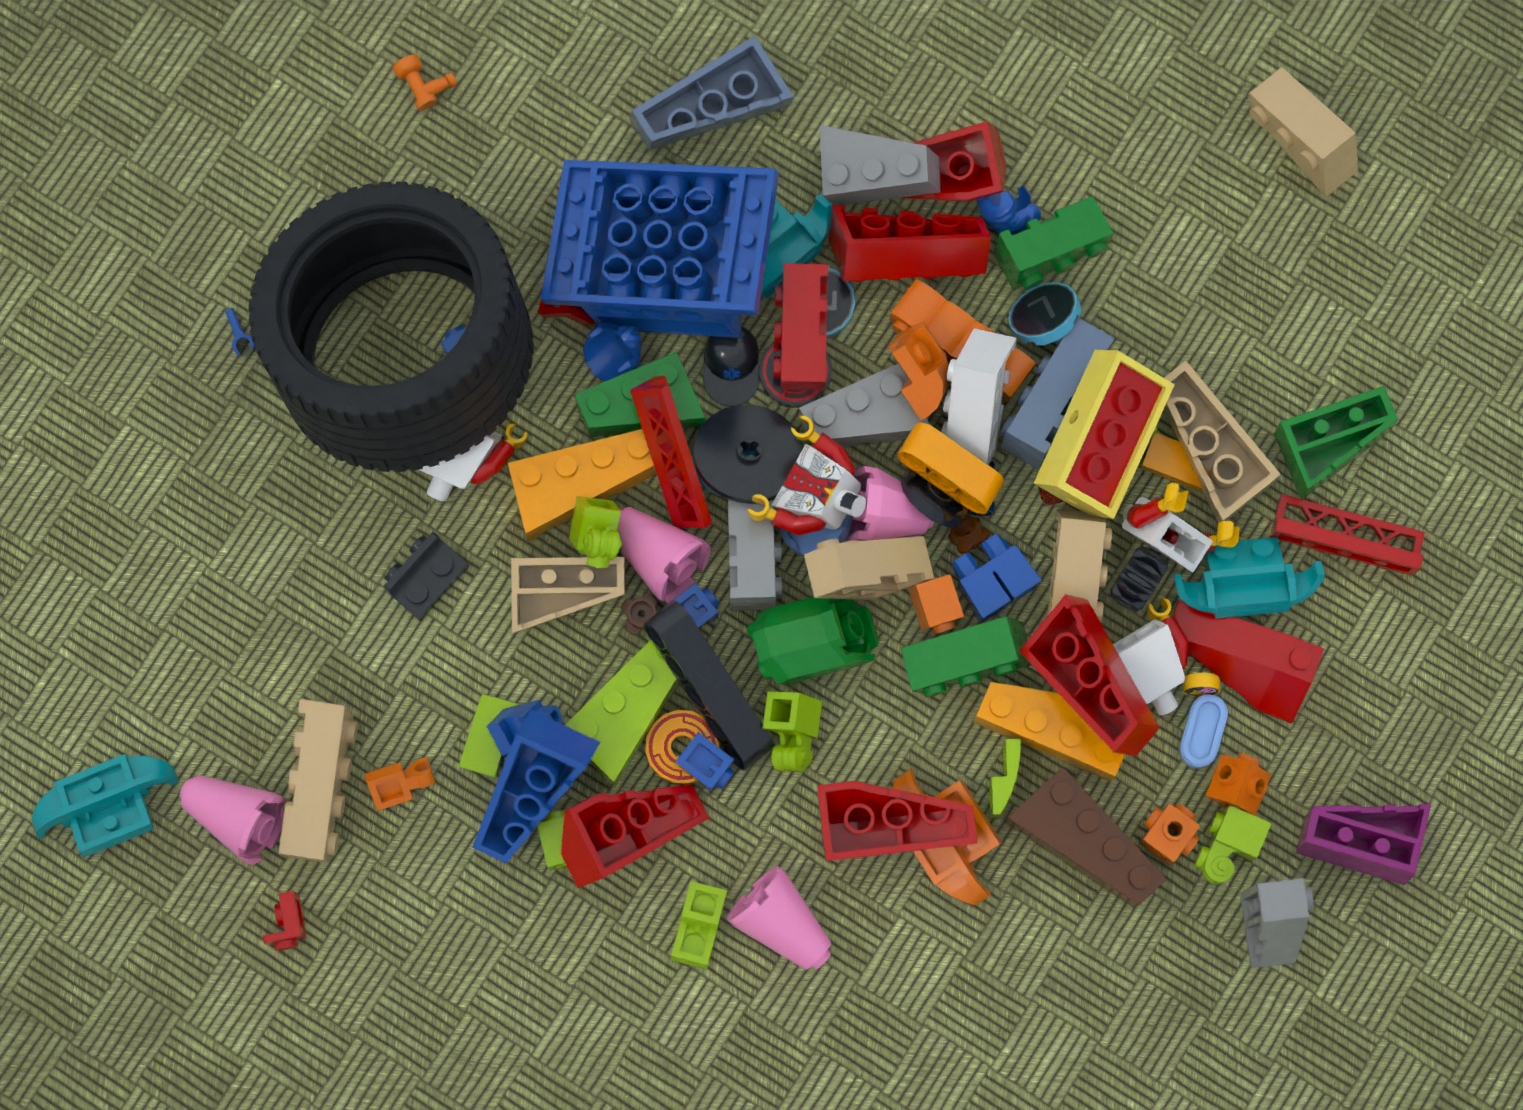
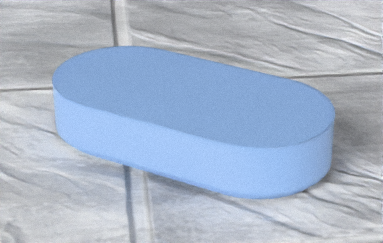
M1206 694L1198 697L1189 709L1179 744V755L1182 761L1189 767L1204 768L1211 764L1217 756L1228 717V710L1224 701L1215 695Z

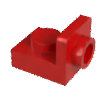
M295 891L278 894L280 903L274 906L277 924L279 927L284 926L285 931L263 936L264 944L274 945L275 951L298 947L297 940L307 939L300 895Z

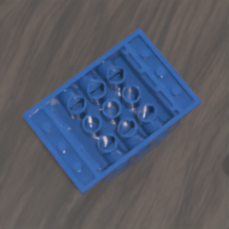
M564 160L541 300L545 304L581 306L597 324L600 322H610L619 326L623 324L633 325L639 332L742 338L740 315L758 316L779 179L778 171L775 168Z

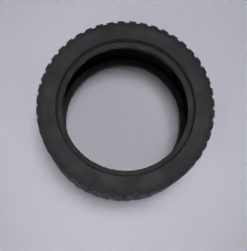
M399 181L396 184L380 182L379 185L370 183L363 185L362 188H357V186L349 188L347 192L342 194L341 192L331 195L332 198L316 203L317 206L312 209L311 207L302 212V216L299 219L296 217L289 223L290 227L287 230L283 229L277 236L278 240L271 244L268 249V255H264L260 263L261 268L255 274V284L252 285L250 292L252 299L249 300V311L251 313L249 314V325L256 352L304 435H307L312 443L318 445L322 451L332 454L333 458L342 462L345 460L347 464L355 467L360 465L363 469L372 471L378 469L380 472H390V470L406 472L407 469L415 471L423 469V466H429L430 468L439 465L441 461L445 460V462L455 459V455L459 453L463 455L470 451V447L473 445L477 446L483 442L485 436H490L497 430L496 426L506 420L508 417L507 413L514 409L517 404V398L521 397L525 389L523 385L527 383L530 375L528 370L532 367L533 358L531 354L534 353V343L532 340L534 337L531 320L501 241H499L497 234L490 227L487 220L482 216L480 217L479 212L472 206L468 207V204L462 199H455L453 194L446 191L440 192L438 188L432 186L424 187L423 184L418 183L409 185L407 182ZM399 272H431L456 280L475 294L469 323L457 344L438 363L414 377L392 384L365 386L336 380L315 368L316 345L326 320L338 304L350 293L372 280Z

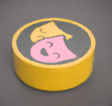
M1212 673L1188 674L1182 683L1183 693L1189 696L1220 693V677Z

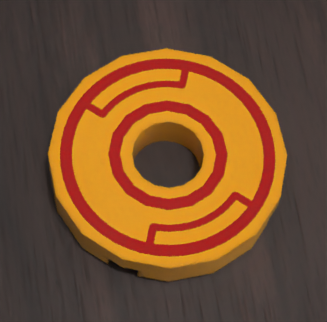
M675 710L662 715L652 724L646 736L645 753L651 769L661 779L677 785L698 782V780L675 764L679 757L672 752L671 747L673 742L681 737L692 741L698 732L719 747L718 740L700 714L692 710Z

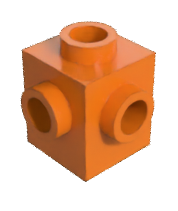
M1239 753L1237 758L1221 755L1206 797L1224 808L1231 805L1255 816L1262 797L1266 793L1271 774L1258 766L1259 760L1249 755Z
M1169 803L1163 810L1156 807L1143 824L1149 830L1139 844L1170 866L1181 853L1187 857L1200 839L1195 835L1200 825L1194 821L1196 816L1181 804H1177L1174 807ZM1168 827L1174 829L1175 836H1171L1168 833Z

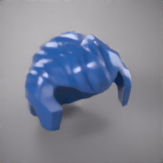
M1024 185L1018 188L1019 197L1017 199H1014L1007 190L1003 193L976 200L979 205V213L984 218L988 227L997 234L1009 229L1013 236L1028 229L1026 226L1028 221L1036 218L1038 221L1040 220L1041 211L1038 206L1031 203L1032 196Z
M600 322L587 334L589 338L585 341L583 347L586 365L590 367L595 377L600 380L607 381L636 369L640 365L641 335L635 326L627 324L619 326L610 322Z

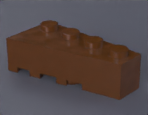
M1064 767L1004 821V823L1013 829H1017L1029 837L1031 841L1043 849H1047L1062 859L1064 863L1073 869H1077L1132 908L1140 905L1167 880Z

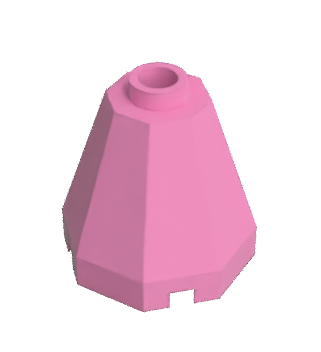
M863 466L855 470L854 477L861 483V490L858 495L865 497L866 507L859 517L852 516L850 535L846 537V541L916 537L925 534L928 528H932L934 521L922 514L908 500L902 490L901 481L878 468Z

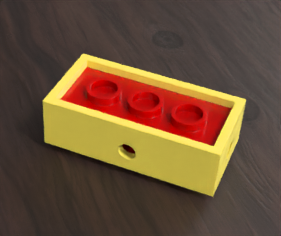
M1095 349L1034 484L1089 516L1114 519L1175 384L1118 350Z

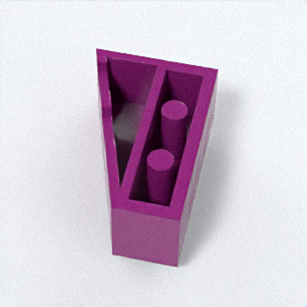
M1388 804L1383 807H1361V805L1313 806L1303 819L1295 853L1406 885L1416 874L1431 804H1419L1418 806Z

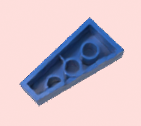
M531 710L516 733L472 848L507 863L530 836L539 822L549 813L558 799L569 789L572 782L587 767L601 742Z

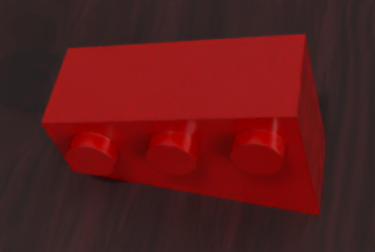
M783 264L782 285H775V307H782V321L774 322V343H781V356H774L773 378L781 379L780 390L825 391L828 264Z

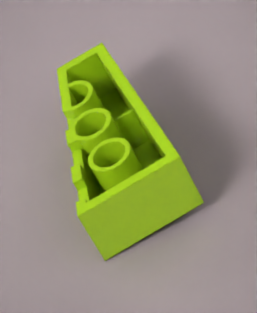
M651 640L565 724V726L601 742L590 763L615 788L630 761L640 748L652 724L657 720L659 713L679 683Z

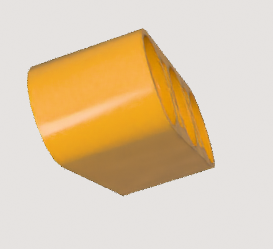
M918 422L915 424L897 454L898 459L905 466L967 509L978 514L987 513L1005 482L1001 474L926 423Z

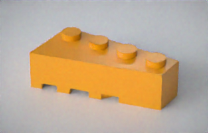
M642 429L508 463L528 542L539 537L541 533L569 521L573 517L577 496L606 500L657 474Z
M990 682L973 721L1008 738L1021 739L1022 744L1110 782L1116 777L1125 755L1114 753L1063 697L1055 692Z

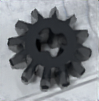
M1144 546L1136 548L1110 589L1111 597L1116 599L1117 603L1125 608L1129 607L1135 612L1142 610L1168 570V561L1160 557L1161 555L1152 549L1149 550Z

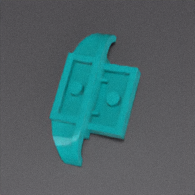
M821 193L815 197L814 206L806 216H803L800 212L792 216L775 200L761 296L764 295L768 298L775 292V285H782L784 263L808 264L822 253L820 248L828 237L831 228L832 203Z
M1277 537L1238 540L1237 545L1232 548L1217 545L1215 550L1204 555L1207 571L1203 572L1202 582H1188L1181 577V574H1173L1177 592L1182 601L1199 611L1214 613L1215 619L1289 612L1291 606L1309 598L1319 588L1325 576L1321 561H1314L1309 569L1294 573L1292 564H1284Z
M123 754L54 782L55 786L41 798L32 814L31 820L37 839L45 837L44 834L49 828L60 823L65 828L71 826L79 853L85 858L154 830L155 828L144 797L151 794L149 787L163 783L171 785L179 783L174 767L170 763L154 757L126 756V754Z

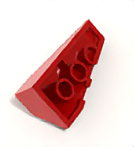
M1178 600L1172 617L1176 618L1188 639V654L1220 677L1221 682L1245 698L1246 702L1255 710L1292 724L1311 686L1324 648L1235 617L1215 619L1214 613L1199 611Z

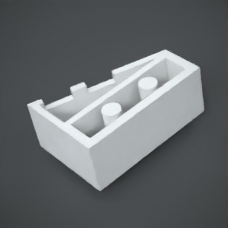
M974 328L957 360L951 359L948 367L947 381H951L952 385L951 391L949 390L946 394L943 411L949 414L948 422L945 421L941 433L988 465L997 448L1004 405L1001 404L1003 383L1008 384L1010 371L1005 370L1006 361L1011 351L1015 349L1017 338Z

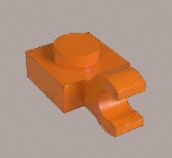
M428 758L414 761L406 770H403L401 762L364 774L377 811L412 800L411 790L428 787L435 783Z

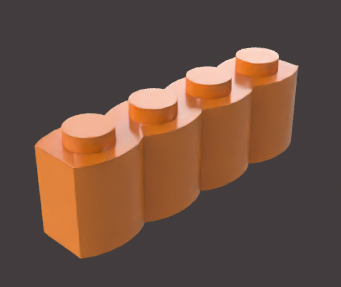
M915 279L890 313L889 318L893 323V330L898 334L916 324L925 323L945 352L949 362L951 359L957 360L974 328L995 333L918 279ZM1016 347L1011 351L1005 366V370L1010 371L1008 384L1003 383L1002 401L1006 403L1011 401L1036 364L1034 360Z

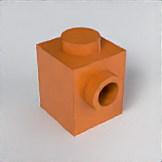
M951 574L908 588L921 631L933 628L934 634L956 628L954 621L964 617Z

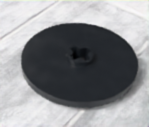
M736 405L716 412L703 423L695 438L693 457L699 476L715 493L735 502L756 504L752 501V496L756 494L765 496L768 501L776 498L804 448L803 442L793 435L791 427L794 429L795 427L779 413L756 405ZM752 450L756 452L755 457L752 455H748L746 458L742 456L743 451L746 453Z

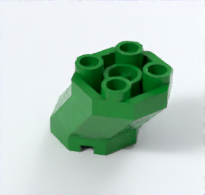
M812 597L768 608L757 613L756 620L749 623L748 633L755 644L759 658L758 668L760 673L766 679L773 678L777 684L794 685L807 679L862 666L874 661L875 654H871V650L878 647L879 638L871 612L865 605L858 607L853 601L855 599Z

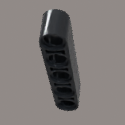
M675 600L670 602L644 623V629L726 754L734 759L733 763L739 769L746 771L774 748V743L767 731L763 729L762 723L690 614L679 602Z

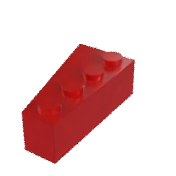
M832 204L829 244L843 281L864 282L874 279L896 281L902 278L916 277L933 279L938 276L970 277L972 275L986 274L991 236L982 217L935 213L932 219H925L921 215L916 214L915 211L904 210L900 211L899 216L878 215V208L863 207V213L845 212V205Z
M1065 594L1019 651L1114 753L1137 756L1160 727L1089 601Z

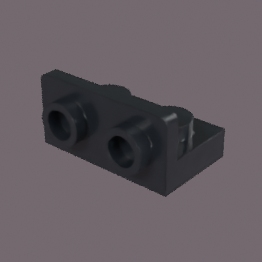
M434 531L428 537L422 535L409 550L412 555L403 565L399 562L395 564L384 578L387 581L384 585L386 592L419 621L425 617L470 567Z

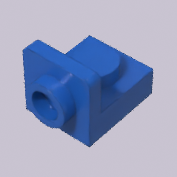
M695 583L674 599L687 610L699 629L710 620L714 621L719 617L716 607L720 603L707 587L701 590Z
M699 732L675 762L680 768L703 784L704 788L709 792L715 786L722 789L735 772L730 768L734 759Z

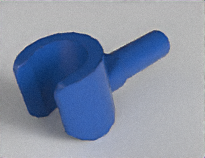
M234 308L227 309L225 313L235 337L232 342L234 352L242 357L237 348L241 340H248L254 352V342L241 328Z

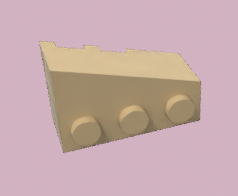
M1283 67L1249 93L1251 107L1249 112L1253 120L1269 132L1325 197L1358 172L1356 132Z
M1056 509L1058 528L1056 542L1053 544L1054 564L1050 579L1047 616L1063 596L1067 594L1087 599L1102 623L1103 602L1098 601L1099 587H1105L1107 582L1108 566L1102 565L1103 550H1110L1112 528H1106L1104 518L1089 516L1081 511Z
M924 536L868 541L851 540L839 543V539H830L818 543L817 550L804 554L814 598L874 600L934 579Z
M587 557L511 558L512 633H517L626 595L625 557H616L614 560H610L608 568H596L586 563Z

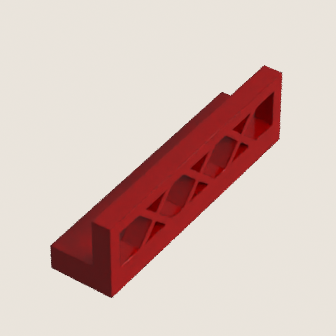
M654 376L634 387L630 392L673 526L677 528H705L712 524L669 385L665 376Z
M1281 494L1279 497L1270 537H1277L1279 541L1411 576L1421 569L1424 556L1420 554L1425 534L1423 531L1307 500L1301 501L1299 498ZM1286 505L1301 509L1308 522L1301 523L1283 518ZM1310 512H1314L1320 515L1313 518ZM1326 516L1336 518L1343 532L1339 533L1320 528L1316 522ZM1346 521L1355 523V525L1349 528ZM1361 526L1370 527L1380 541L1372 542L1354 536L1353 531ZM1382 531L1389 532L1392 534L1385 537ZM1398 535L1414 539L1411 552L1391 547L1388 541Z

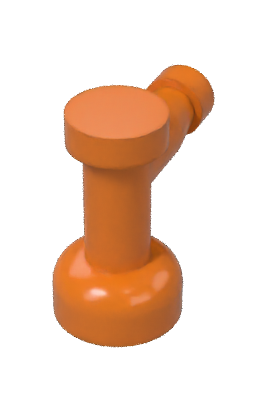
M417 54L400 59L392 67L398 78L407 80L417 99L415 105L418 111H424L437 103L436 94L441 93L448 87L453 88L457 86L456 79L451 72L442 78L424 83L419 74L422 69V62Z

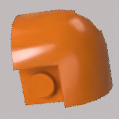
M925 323L916 324L897 334L888 347L908 376L901 392L921 421L938 408L950 385V381H947L949 363L946 354Z

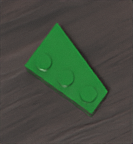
M1091 196L1056 210L1054 216L1040 223L1037 218L1026 223L1028 229L1013 236L1009 229L999 233L993 254L1013 291L1021 287L1029 290L1044 281L1043 276L1054 271L1057 274H1062L1072 269L1077 264L1076 260L1086 255L1091 259L1107 251L1109 248L1108 244H1110L1114 233L1095 198Z
M677 352L574 394L577 408L590 437L614 436L642 429L630 390L654 376L666 377L682 428H700L706 422V418Z
M1384 386L1279 423L1274 435L1301 501L1392 430L1398 418Z
M1007 616L901 648L911 690L924 693L925 697L943 694L947 692L946 687L960 684V687H966L982 682L981 678L992 675L996 677L1004 676L1018 671L1017 669L1032 666L1019 651L1028 640L1024 623Z

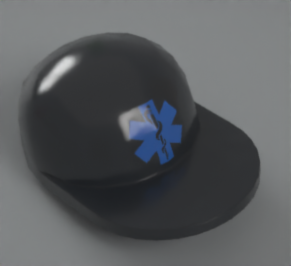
M741 326L742 338L709 336L705 344L704 387L710 398L723 406L731 407L748 402L758 388V344L752 332Z

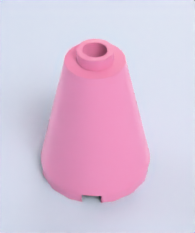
M627 507L623 510L620 509L621 514L617 529L622 540L620 552L656 598L662 602L665 600L667 603H670L696 582L691 576L697 567L702 571L704 570L711 554V546L703 539L635 508Z
M197 775L193 779H188L180 791L182 808L245 863L250 865L259 863L264 859V857L259 855L265 847L272 849L281 836L285 810L283 803H286L288 800L278 793L203 775Z
M775 866L752 885L754 889L747 897L742 895L729 912L727 920L733 927L804 970L810 967L818 969L831 955V952L828 950L831 941L786 871L781 867Z

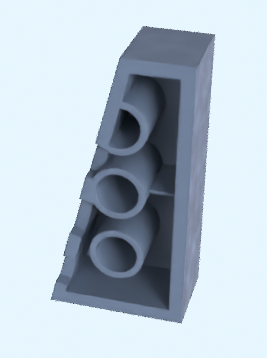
M753 36L633 109L630 121L648 150L789 107L794 96L757 38Z
M1078 317L1073 321L1075 324L1073 329L1058 341L1053 342L1058 345L1052 357L1047 354L1044 356L1035 372L1040 377L1034 387L1027 385L1017 403L1021 406L1015 418L1012 416L1008 417L999 433L1000 436L1004 437L1000 447L1002 450L1037 470L1041 467L1094 350H1109L1114 341L1113 337Z

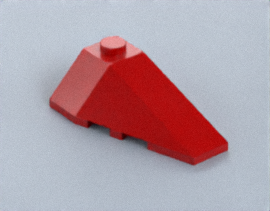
M988 121L913 142L927 146L939 157L941 192L901 198L970 202L1004 192L1006 162L999 131Z
M858 781L817 785L825 861L978 844L973 805Z
M693 785L656 788L654 790L638 792L636 790L608 795L607 793L596 794L564 811L561 856L577 888L609 876L709 819V816Z

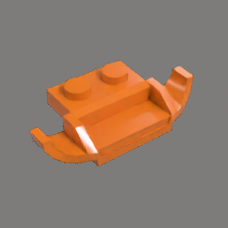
M912 768L894 780L893 789L929 796L928 793L924 794ZM959 780L934 797L973 805L978 844L913 852L934 886L937 885L948 895L971 905H977L992 896V894L980 883L973 871L976 869L972 863L1001 845L1002 841L964 781Z

